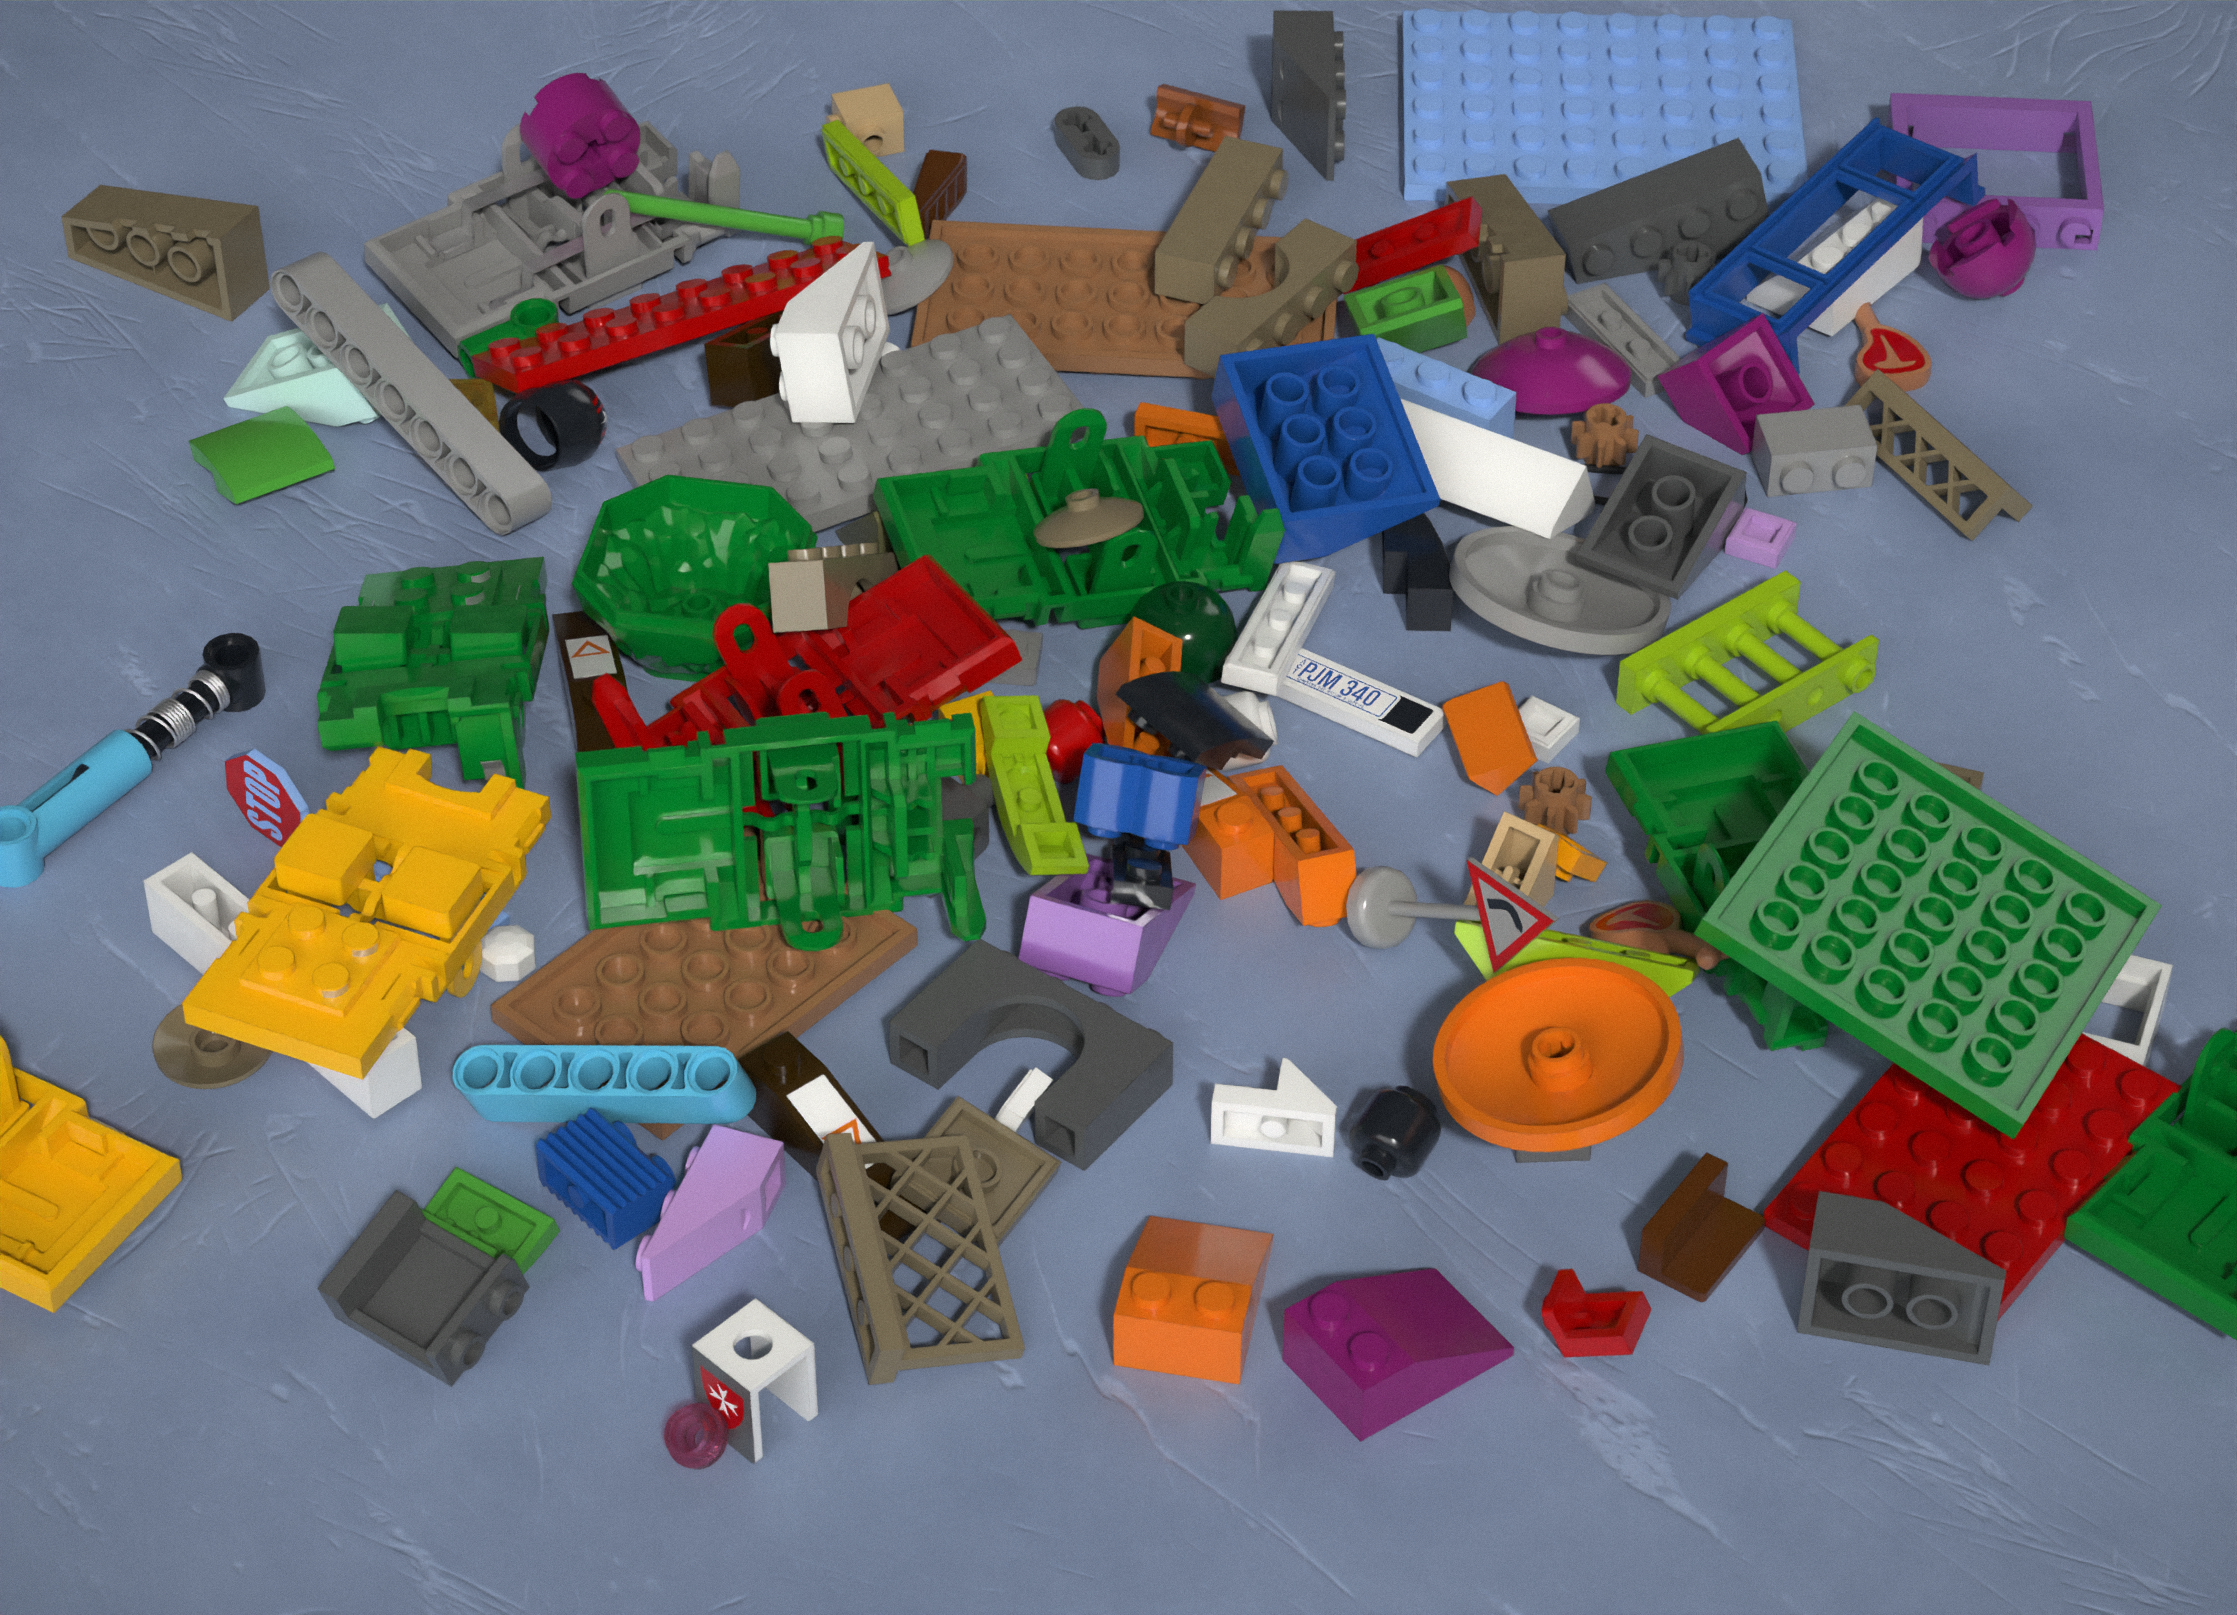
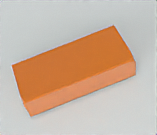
M1501 681L1452 698L1442 705L1467 776L1477 785L1498 796L1537 761L1509 684Z

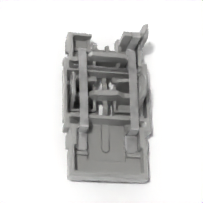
M649 121L638 124L641 136L637 151L639 164L635 171L627 177L616 178L608 185L591 191L584 197L578 199L570 198L563 190L554 185L532 154L528 160L520 162L519 149L523 141L520 136L519 123L507 133L502 143L503 171L451 192L447 196V207L365 242V262L457 358V345L460 344V341L511 320V310L515 305L531 298L550 300L557 308L558 317L559 305L568 314L584 307L589 310L598 309L642 289V281L674 268V254L685 263L693 259V252L696 251L697 246L724 234L729 237L741 231L733 228L630 213L628 201L620 193L603 195L605 191L615 189L740 209V168L728 150L716 154L713 163L706 159L698 150L690 153L688 198L683 192L678 193V179L675 177L677 175V149ZM506 198V203L501 204L500 207L495 203ZM582 203L587 207L585 212L582 210Z

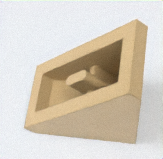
M1504 811L1481 864L1544 907L1554 895L1559 835ZM1473 885L1463 905L1477 906Z

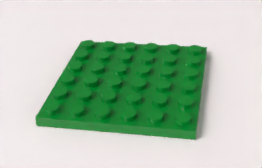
M1854 711L1704 915L1694 934L2014 1140L2162 905Z

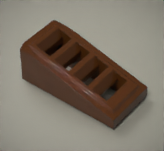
M929 149V152L925 155L913 191L925 240L930 237L932 220H946L960 204L967 192V157L962 153Z

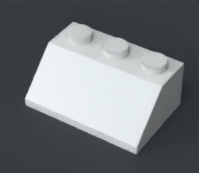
M1876 198L1835 222L1790 259L1823 274H1827L1898 206ZM1923 218L1808 327L1830 336L1835 335L1855 318L1862 304L1870 302L1872 305L1920 266ZM1772 272L1747 295V301L1783 316L1810 288Z

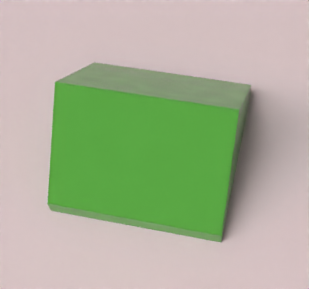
M1443 264L1343 296L1356 336L1375 334L1376 339L1380 337L1417 353L1467 338L1462 299Z

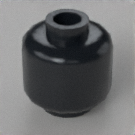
M1401 1085L1394 1089H1381L1371 1095L1352 1125L1349 1134L1352 1148L1359 1155L1357 1163L1360 1168L1379 1180H1388L1390 1176L1409 1178L1416 1175L1437 1144L1441 1134V1125L1436 1117L1437 1109L1431 1100L1419 1091Z

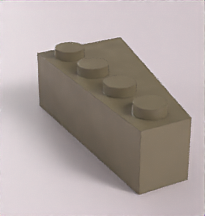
M1500 174L1446 182L1445 206L1473 196L1482 208L1479 246L1459 254V257L1498 344L1500 345L1525 333L1535 332L1541 328H1560L1561 316L1567 315L1568 312L1567 293L1563 285L1566 254L1507 175Z
M99 185L61 216L68 258L233 322L270 289L258 206Z

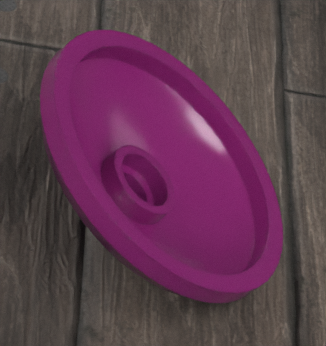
M1545 327L1535 332L1516 336L1489 350L1477 361L1472 369V375L1487 379L1497 385L1517 392L1515 411L1531 414H1569L1588 411L1594 405L1610 404L1618 400L1629 390L1631 385V368L1626 360L1614 349L1590 337L1566 331L1559 327Z

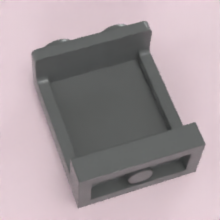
M396 1190L317 1289L336 1319L452 1387L464 1371L476 1365L484 1352L485 1344L501 1323L516 1314L523 1302L524 1294L530 1287L514 1259L502 1254L496 1260L428 1221L415 1200Z

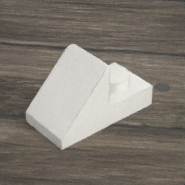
M1282 1057L1277 1090L1215 1084L1211 1111V1144L1333 1157L1337 1106L1289 1059Z

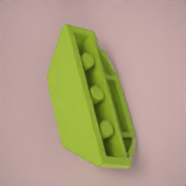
M1457 920L1454 934L1486 981L1508 970L1534 962L1560 958H1589L1617 963L1640 972L1661 987L1670 998L1690 985L1699 974L1701 968L1697 965L1696 959L1546 929L1504 967L1493 973L1481 921Z

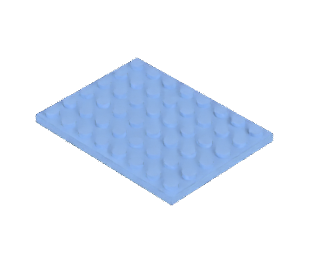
M1430 8L1417 11L1403 10L1404 200L1445 201L1446 182L1506 174L1527 203L1565 204L1736 138L1740 139L1761 172L1768 209H1777L1808 180L1791 19H1779L1773 16L1730 18L1725 15L1682 17L1676 14L1634 16L1628 13L1590 15L1580 12L1546 14L1525 10L1515 13L1486 12L1478 9L1466 12L1437 11Z

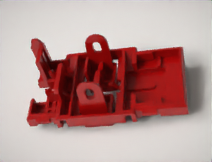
M927 554L849 601L847 627L778 632L775 634L767 617L758 607L749 603H737L728 607L718 616L714 623L712 634L715 646L725 665L672 697L670 705L673 710L647 726L639 716L626 688L608 673L593 680L591 702L615 749L642 746V751H646L649 748L678 745L686 747L687 741L697 740L696 732L708 731L711 745L724 744L723 729L755 726V721L759 718L827 712L830 718L848 717L842 704H845L852 716L868 715L871 729L883 728L882 714L894 712L896 720L909 719L912 724L916 721H926L932 717L931 713L966 691L968 693L973 692L1023 660L1015 641L930 554ZM742 623L748 624L754 636V644L748 650H740L733 636L734 629ZM798 655L808 666L809 670L801 671L796 666L791 667L788 660ZM840 685L847 689L841 694H837L835 688ZM731 695H733L743 717L727 700ZM838 742V743H836V745H837V749H838V753H839V758H840L841 791H842V790H844V789H843L842 742ZM752 751L755 806L742 807L743 813L755 812L766 818L775 817L770 804L776 800H764L762 798L757 777L756 751ZM777 799L788 812L792 811V804ZM747 825L743 826V829L747 828L748 826H751L752 828H754L755 826Z

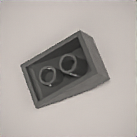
M1646 434L1580 547L1576 560L1678 600L1719 554L1726 543L1728 535L1741 516L1744 508L1747 472Z
M1819 1191L1797 1333L1989 1365L2006 1270L1885 1202Z

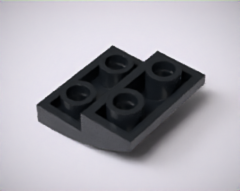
M1177 671L1150 674L1121 685L1115 694L1132 708L1128 713V717L1136 725L1153 735L1160 732L1171 742L1167 750L1178 759L1222 770L1231 757L1236 758L1239 753L1262 759L1274 742L1273 739L1196 674Z

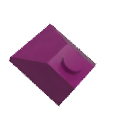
M1763 313L1694 350L1657 376L1684 423L1741 455L1752 451L1756 415L1808 410L1815 405Z

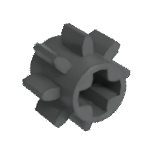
M1684 241L1677 244L1674 248L1670 247L1668 249V259H1660L1657 281L1665 283L1664 294L1666 296L1669 295L1678 304L1690 306L1688 291L1718 264L1715 263L1716 252L1711 251L1707 245L1697 241Z

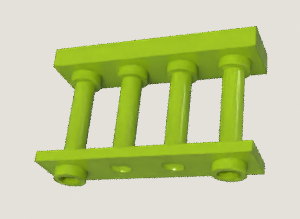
M1785 570L1621 660L1616 704L1630 715H1633L1652 703L1661 702L1701 734L1776 720L1784 732H1787L1853 693L1862 692L1873 683L1876 674L1879 640L1871 634L1846 649L1841 648L1798 615L1801 581ZM1785 633L1822 662L1802 672L1763 643V641L1776 634ZM1743 655L1781 685L1761 696L1723 667L1722 664ZM1702 678L1740 709L1719 719L1680 688Z

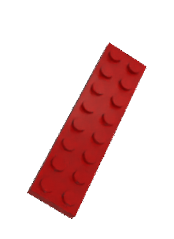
M841 236L822 237L814 240L810 249L798 253L795 250L774 252L767 256L766 263L752 267L749 264H740L727 267L721 271L722 277L709 281L705 279L686 280L678 283L675 286L676 291L662 296L657 293L638 295L629 300L630 306L618 310H613L612 308L594 309L584 313L583 321L570 325L566 323H551L536 329L537 337L523 340L504 338L493 341L488 345V351L471 356L475 375L518 394L525 389L542 387L547 383L574 378L785 309L788 301L860 244L845 242ZM876 252L880 278L891 276V271L888 268V255Z

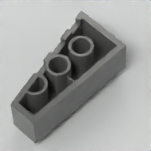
M1739 138L1548 210L1554 239L1565 252V264L1577 284L1658 270L1659 260L1668 259V249L1670 247L1674 248L1677 244L1684 241L1701 242L1707 245L1711 251L1716 252V259L1725 258L1769 217L1761 172Z

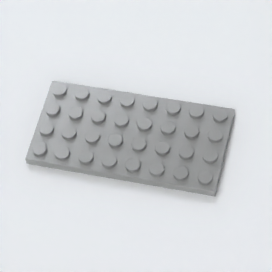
M1011 314L1002 317L988 318L979 325L953 334L936 336L929 342L906 350H896L885 354L878 361L855 423H792L788 401H783L780 393L757 401L742 402L731 410L707 418L690 420L681 427L657 435L640 437L631 444L616 448L619 466L633 488H637L667 474L771 486L812 526V531L816 532L878 510L873 499L877 478L976 467L978 458L983 453L1048 446L1055 424L1064 415L1084 407ZM1082 426L1075 429L1069 443L1082 439L1087 427Z

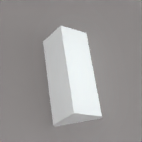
M1401 399L1440 499L1548 539L1553 538L1593 514L1595 500L1586 465Z

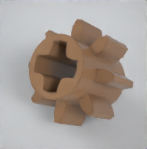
M1608 403L1597 404L1589 408L1588 411H1584V421L1572 422L1571 444L1577 445L1576 458H1583L1586 464H1593L1599 468L1603 465H1624L1626 453H1636L1639 430L1633 429L1634 417L1626 415V412L1619 406Z
M1548 767L1540 772H1533L1532 786H1520L1518 808L1525 811L1524 820L1535 825L1540 823L1566 835L1570 833L1576 834L1578 819H1590L1592 797L1585 794L1586 780L1584 778L1578 779L1575 773L1563 767Z

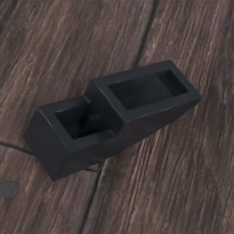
M1422 513L1382 531L1383 594H1405L1406 631H1451L1453 588L1449 579L1450 564L1440 537L1425 513Z

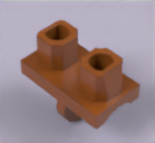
M1167 84L1157 87V109L1151 126V135L1176 141L1181 146H1196L1216 152L1225 136L1240 139L1245 116V105Z

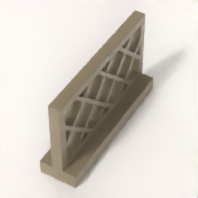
M851 1133L826 1135L816 1167V1173L868 1384L893 1383L897 1372L900 1370L1021 1358L1025 1346L968 1135L854 1144ZM955 1156L960 1174L949 1185L922 1167L931 1158ZM886 1163L898 1172L903 1173V1175L889 1191L867 1176L865 1164ZM911 1180H914L940 1197L928 1214H925L899 1197ZM962 1187L964 1188L965 1194L960 1192ZM874 1200L879 1203V1205L876 1208ZM948 1204L953 1205L972 1218L974 1227L965 1239L936 1221ZM888 1209L917 1227L904 1244L880 1228L879 1220ZM925 1233L954 1251L942 1268L913 1251V1248ZM976 1240L978 1241L979 1247L974 1245V1242ZM887 1253L893 1257L890 1262ZM963 1257L986 1271L988 1281L980 1292H977L950 1274ZM901 1263L931 1281L918 1298L894 1283L893 1273ZM939 1287L969 1305L956 1322H953L926 1304ZM990 1294H992L993 1301L988 1299ZM901 1308L907 1311L904 1316L902 1315ZM978 1311L1000 1325L1003 1339L983 1341L964 1329V1327ZM915 1317L945 1335L937 1346L911 1348L906 1329Z

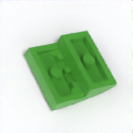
M288 406L189 440L194 461L212 472L217 492L234 504L242 503L335 469L331 455L318 436Z
M458 1167L453 1170L425 1209H421L428 1221L497 1260L500 1255L505 1254L514 1259L522 1274L537 1261L560 1232L553 1218Z

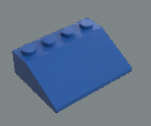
M1375 334L1220 355L1211 399L1247 495L1250 496L1258 516L1264 509L1278 508L1285 529L1273 564L1328 556L1439 506L1441 499Z

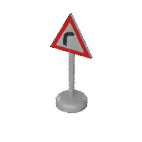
M1473 857L1466 860L1477 906L1417 902V894L1412 882L1402 871L1388 866L1370 867L1360 873L1349 889L1346 904L1347 921L1353 936L1362 945L1373 949H1386L1398 946L1409 936L1415 925L1416 917L1481 921L1493 973L1504 967L1559 918Z

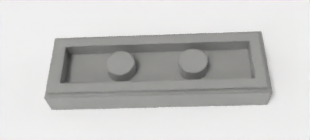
M1606 283L1567 296L1568 312L1564 316L1582 335L1609 346L1626 360L1631 368V384L1644 398L1665 391L1657 376L1680 361L1681 358Z

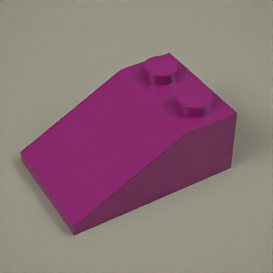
M1436 1268L1336 1281L1284 1309L1282 1360L1360 1442L1514 1356V1346Z

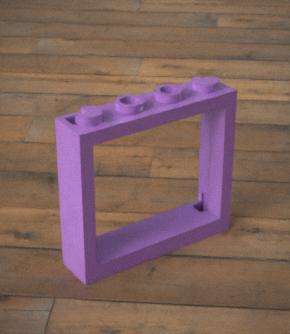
M1890 93L1886 127L1935 147L2076 153L2081 199L1985 195L1976 205L1997 198L2001 205L2004 206L2008 205V199L2014 200L2025 215L2035 235L2036 248L2098 249L2104 203L2091 101ZM2064 132L2074 133V135H2064ZM1888 172V182L1913 192L1911 181ZM1945 196L1923 217L1922 243H1934L1937 239L1939 243L1944 244L1952 235L1947 226L1955 218L1972 208V206ZM2076 235H2085V237H2075V236H2076Z

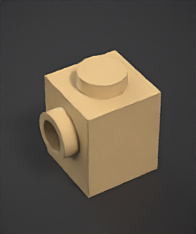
M889 83L831 94L832 115L826 116L825 124L838 119L875 157L904 152L903 110Z

